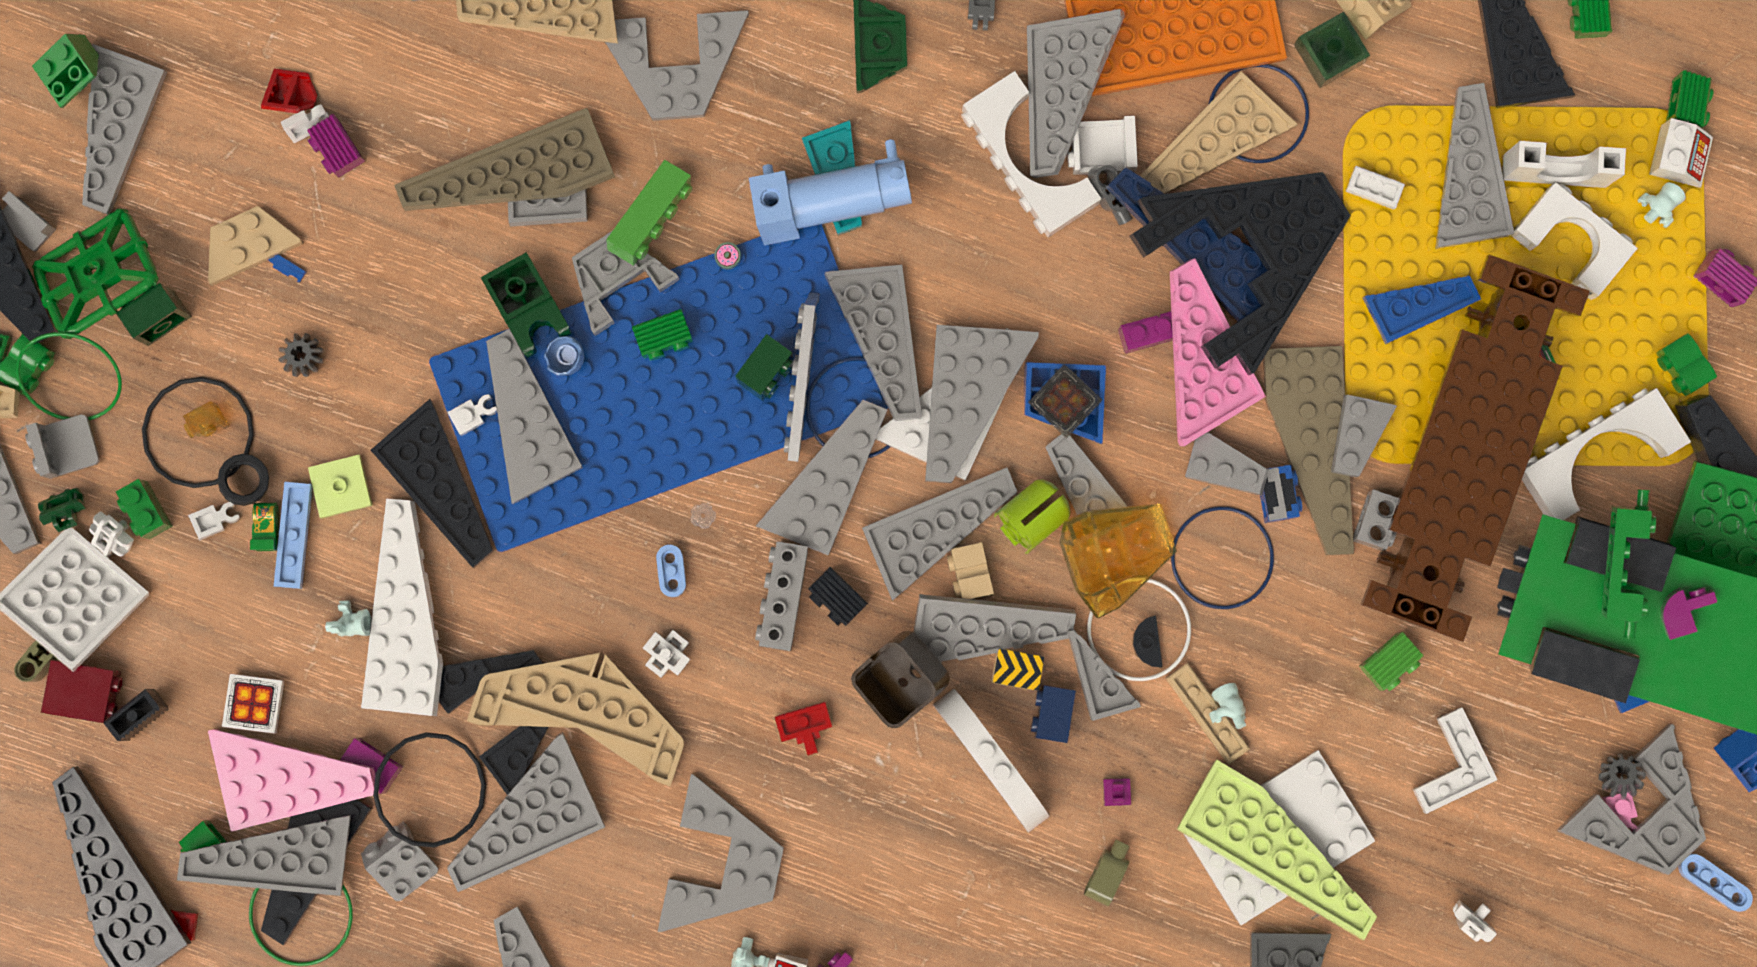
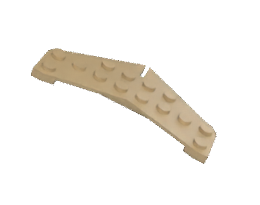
M600 653L490 673L481 679L467 718L468 722L478 725L578 728L655 781L671 786L683 750V739L606 655L602 661L597 678L592 675Z

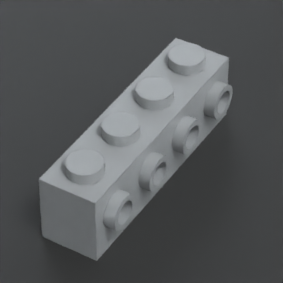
M777 542L776 547H771L768 562L773 563L772 572L766 573L764 588L768 589L767 599L762 598L760 614L764 615L762 625H757L755 640L760 641L759 646L791 652L809 549L807 546Z

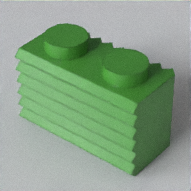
M1398 632L1365 660L1359 668L1379 691H1384L1386 688L1388 691H1391L1401 682L1399 677L1407 671L1410 674L1421 665L1418 660L1423 657V654L1403 632Z

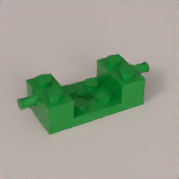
M1643 489L1637 490V504L1635 507L1612 505L1601 613L1606 619L1625 621L1623 638L1635 639L1636 623L1641 622L1642 616H1647L1648 599H1645L1644 594L1639 590L1621 588V586H1626L1628 570H1625L1623 567L1624 558L1629 559L1630 542H1627L1626 537L1649 539L1650 533H1655L1656 517L1652 515V511L1648 507L1650 490Z

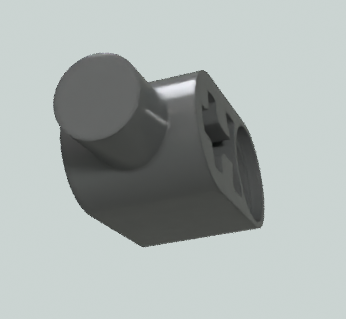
M1110 165L1094 166L1088 173V179L1101 197V207L1113 213L1118 225L1129 222L1133 219L1130 212L1117 199L1115 204H1112L1115 197L1109 191H1105L1107 189L1106 186L1118 175L1117 170ZM1102 170L1107 174V180L1104 184L1099 180V174Z

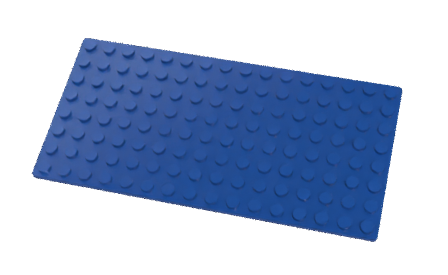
M822 224L799 229V239L764 245L760 236L738 244L736 246L740 250L741 260L737 267L730 270L719 267L714 254L670 269V271L672 270L677 274L680 280L661 293L650 277L621 287L600 301L613 319L614 324L596 336L591 330L584 301L561 309L560 311L572 331L568 336L580 342L585 355L584 364L579 371L572 375L559 376L547 369L548 365L544 354L549 343L560 336L553 327H539L533 336L537 352L531 357L527 358L525 356L583 468L515 504L511 502L498 413L491 416H481L484 424L463 436L459 434L449 416L495 547L499 552L513 549L784 448L785 437H790L791 427H786L788 411H793L794 401H789L791 385L796 386L797 376L792 375V371L786 378L781 376L777 384L779 388L770 399L766 397L764 401H761L739 385L735 378V375L764 336L768 334L790 350L795 359V355H799L800 351L795 349L796 334L798 329H802V323H798L799 307H801V303L806 302L809 292L818 293L820 296L819 303H817L815 309L817 320L815 333L812 338L814 339L806 395H808L814 379L828 365L844 358L864 357L824 275L825 272L839 271ZM681 309L693 342L688 343L689 347L682 351L674 352V349L664 352L665 356L653 361H650L649 357L644 359L632 326ZM506 330L430 358L429 363L447 412L468 400H472L474 405H477L479 399L484 395H490L492 398L485 403V409H491L496 406L486 341ZM848 361L838 364L829 369L815 385L810 399V417L818 435L839 428L862 400L888 409L866 361ZM806 408L803 415L802 441L814 437L808 425Z

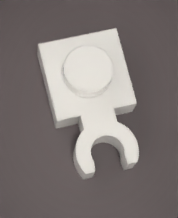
M320 104L315 106L310 113L306 114L303 110L281 121V124L292 142L296 143L310 136L307 130L326 117H329V115L325 112L323 105Z
M490 395L482 396L477 405H474L472 400H468L447 412L461 436L484 424L481 416H491L497 413L496 406L491 409H485V403L492 399Z
M225 503L221 510L217 512L214 505L188 515L199 541L224 531L222 523H235L240 519L238 514L233 517H229L226 514L228 509L235 507L233 503Z

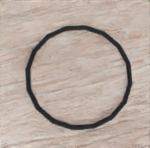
M205 377L182 379L160 391L147 408L142 426L144 452L154 469L170 482L190 488L217 485L218 478L214 481L190 483L175 479L158 466L149 450L147 427L154 407L166 393L182 384L205 382L221 386L237 398L247 415L249 436L244 454L249 455L254 437L252 415L241 395L224 382ZM241 465L234 467L229 472L228 477L234 475Z
M425 732L403 739L387 752L376 771L373 797L378 816L392 835L412 846L434 848L456 841L473 827L484 807L486 782L481 763L467 745L446 734ZM426 737L446 739L464 749L475 763L481 782L479 806L469 824L453 837L437 842L414 841L397 832L383 815L378 796L380 776L391 755L406 743Z

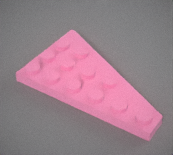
M220 729L208 731L231 832L373 795L375 783L374 767L358 765L345 760L341 761L325 755L301 751L293 747H285L256 738H248L240 734L220 731Z

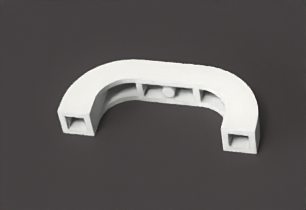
M955 689L933 704L1028 833L1050 817L1007 756Z

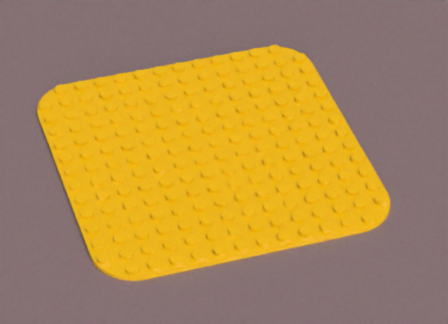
M1392 105L1376 108L1364 114L1349 130L1343 146V204L1351 215L1343 228L1345 395L1397 405L1370 457L1389 464H1412L1459 331L1463 329L1478 335L1479 321L1465 317L1469 306L1484 311L1489 305L1492 294L1497 290L1495 286L1478 281L1486 256L1490 254L1571 284L1589 262L1592 255V242L1588 233L1582 227L1570 222L1555 224L1539 245L1531 251L1512 236L1435 249L1454 106ZM1489 106L1501 170L1503 169V155L1519 141L1546 143V155L1559 157L1587 155L1598 147L1626 148L1625 175L1606 188L1565 186L1571 190V195L1577 200H1582L1589 204L1592 212L1598 217H1604L1609 220L1613 225L1612 228L1619 234L1623 233L1630 237L1633 245L1638 248L1598 297L1592 300L1587 298L1581 316L1577 317L1558 309L1554 310L1546 335L1554 337L1553 341H1550L1552 344L1549 349L1556 364L1563 367L1530 458L1536 456L1539 459L1546 455L1544 449L1556 442L1559 445L1567 442L1566 436L1579 428L1582 432L1590 428L1588 423L1598 416L1608 417L1612 414L1611 408L1621 402L1627 405L1634 401L1632 396L1644 388L1647 391L1658 389L1686 433L1675 405L1696 395H1709L1708 383L1687 396L1683 393H1678L1672 385L1671 381L1673 379L1668 371L1662 370L1659 366L1656 352L1688 333L1697 343L1702 355L1708 360L1706 286L1693 276L1706 257L1704 178L1702 186L1699 188L1649 175L1660 128L1667 121L1668 111L1658 108L1504 107L1496 109V106ZM1355 166L1405 184L1396 209L1393 210L1346 192ZM1504 181L1513 230L1544 192L1553 184ZM1671 182L1678 185L1686 196L1685 200L1672 210L1674 221L1667 228L1663 227L1662 223H1659L1662 217H1658L1653 223H1648L1644 216L1651 210L1650 205L1648 204L1643 207L1642 203L1638 202V199L1644 193L1656 196L1665 183ZM1460 277H1471L1481 300L1386 345L1363 300V297L1368 295L1382 294ZM1517 316L1514 319L1515 328L1518 329L1524 326V321ZM1605 432L1596 435L1582 447L1573 466H1667L1684 460L1694 451L1691 443L1671 455L1660 458L1651 446L1633 435L1622 432Z

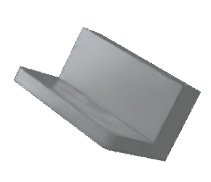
M8 191L2 198L8 205L2 211L13 234L28 248L36 252L56 229L22 199Z

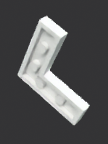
M1458 708L1437 718L1460 767L1413 789L1425 814L1498 780L1463 708Z

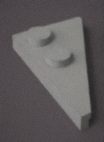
M1074 629L1068 630L1067 633L1090 720L1094 721L1141 707L1138 700L1114 676L1109 667L1087 645V642Z

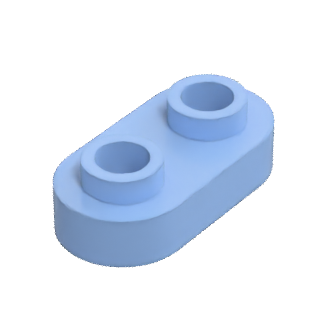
M665 545L659 549L656 555L659 586L662 593L666 596L678 597L686 589L683 554L678 547ZM670 553L675 556L673 563H667L665 560L666 556ZM673 579L678 582L676 589H670L668 585Z

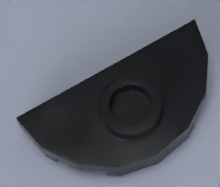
M1155 615L1144 619L1137 626L1133 633L1132 645L1136 656L1143 663L1151 667L1163 668Z

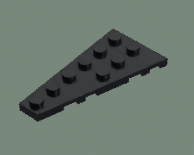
M1478 0L1496 109L1573 98L1575 94L1572 88H1569L1562 69L1560 66H1557L1553 59L1551 49L1534 17L1530 16L1525 7L1526 2L1524 0Z

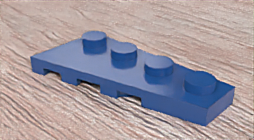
M1466 276L1382 294L1364 296L1363 300L1386 345L1481 300V297L1471 277Z

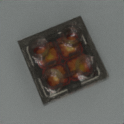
M1063 364L1028 403L1060 434L1067 438L1099 405L1102 399L1072 370Z

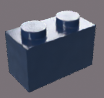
M1042 686V691H1037L1035 706H1039L1038 717L1033 716L1031 732H1035L1034 738L1068 743L1075 690Z

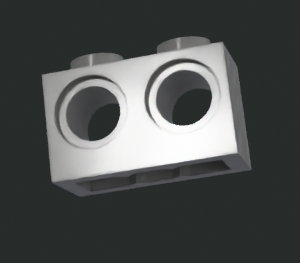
M1376 490L1368 491L1353 535V541L1380 551L1387 550L1388 546L1391 547L1396 533L1388 530L1399 498ZM1380 502H1384L1389 506V514L1387 516L1379 512L1378 506ZM1372 527L1380 529V540L1376 541L1371 537L1370 530Z

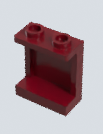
M51 660L40 713L103 723L118 711V704L115 702L117 693L121 691L123 685L121 671L80 665L72 672L61 661Z

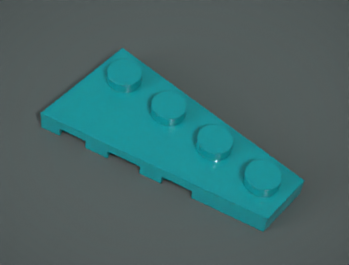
M850 120L802 138L814 174L855 167ZM861 217L833 222L838 236L862 227Z

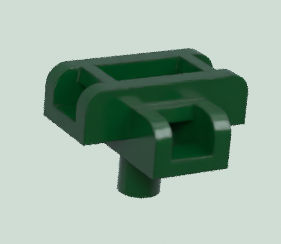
M68 488L63 493L53 494L48 499L40 501L38 503V509L41 512L39 520L43 525L52 522L58 533L78 525L76 512L85 509L84 494L78 488Z

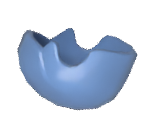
M561 336L549 343L544 357L548 365L547 369L550 372L559 376H567L580 370L584 364L585 355L582 345L577 339L570 336Z

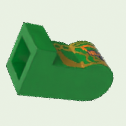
M254 503L250 550L256 552L277 551L280 529L278 504Z

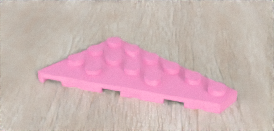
M1195 258L1170 271L1177 438L1180 446H1186L1266 397L1254 373L1248 376L1236 356L1214 369L1202 350V345L1230 326Z

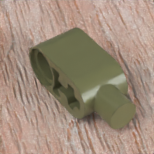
M35 640L14 667L15 676L23 682L41 681L49 672L51 660L58 659L51 653L46 654L47 650ZM30 663L35 667V672L31 677L26 672L27 666Z
M1115 840L1110 851L1105 849L1102 852L1085 888V896L1105 906L1110 905L1129 865V860L1125 859L1130 848L1129 845Z

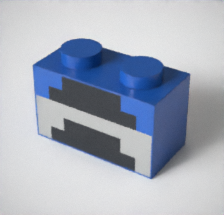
M1291 465L1268 468L1269 472L1262 496H1260L1264 523L1300 517L1299 512H1302L1303 508L1301 498L1296 496L1295 486L1298 485L1296 471L1291 470Z

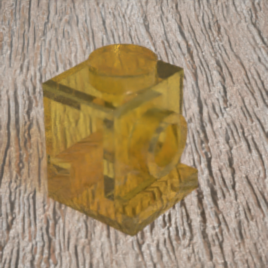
M212 401L183 415L186 422L183 426L190 438L195 436L205 438L216 433L217 427L224 429L229 427L218 404Z

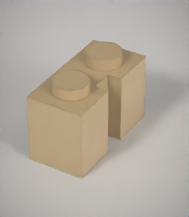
M982 542L951 549V555L947 556L950 572L955 571L957 581L953 582L955 596H961L963 599H977L993 595L994 592Z

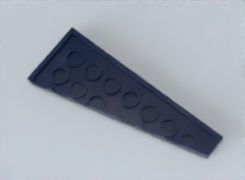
M1126 167L1106 186L1108 191L1143 226L1148 224L1149 221L1136 201L1142 197L1164 194L1153 187L1150 182ZM1202 219L1163 245L1180 264L1190 259H1196L1216 300L1237 322L1261 306L1247 284L1266 272L1267 269L1254 249L1241 242V239L1232 233L1219 240L1206 219Z

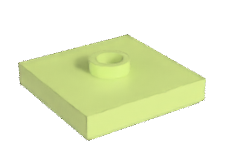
M361 455L308 467L321 519L373 506Z

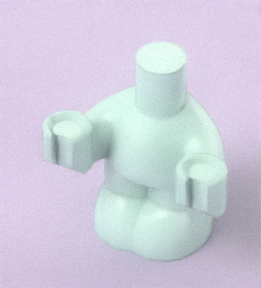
M1668 182L1665 183L1656 196L1644 193L1638 199V202H1641L1643 207L1648 204L1650 205L1651 210L1644 216L1648 223H1653L1658 217H1662L1659 223H1662L1663 227L1667 228L1674 221L1672 210L1680 205L1686 196L1678 185Z
M339 601L338 609L343 612V615L338 621L326 622V631L338 634L341 637H351L354 635L369 636L372 622L369 611L363 609L357 613H352L350 601Z
M1228 683L1214 690L1212 697L1219 703L1220 708L1209 713L1212 723H1219L1222 721V717L1227 716L1233 719L1236 729L1245 727L1246 708L1239 696L1237 685L1235 683Z
M743 937L741 947L733 952L731 967H768L770 958L763 955L755 956L751 951L753 939Z

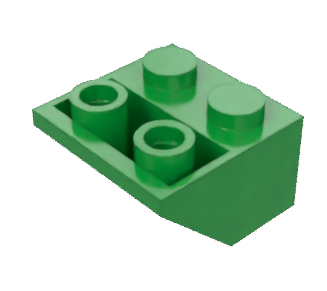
M64 34L32 67L58 106L64 108L97 76L99 55L84 34Z

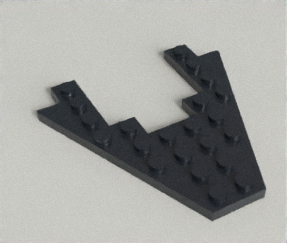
M1319 172L1142 197L1136 202L1149 223L1129 236L1144 258L1204 218L1219 240L1240 227L1267 269L1266 272L1247 284L1261 306L1202 345L1201 348L1214 369L1236 356L1249 376L1256 372L1351 215L1325 174Z

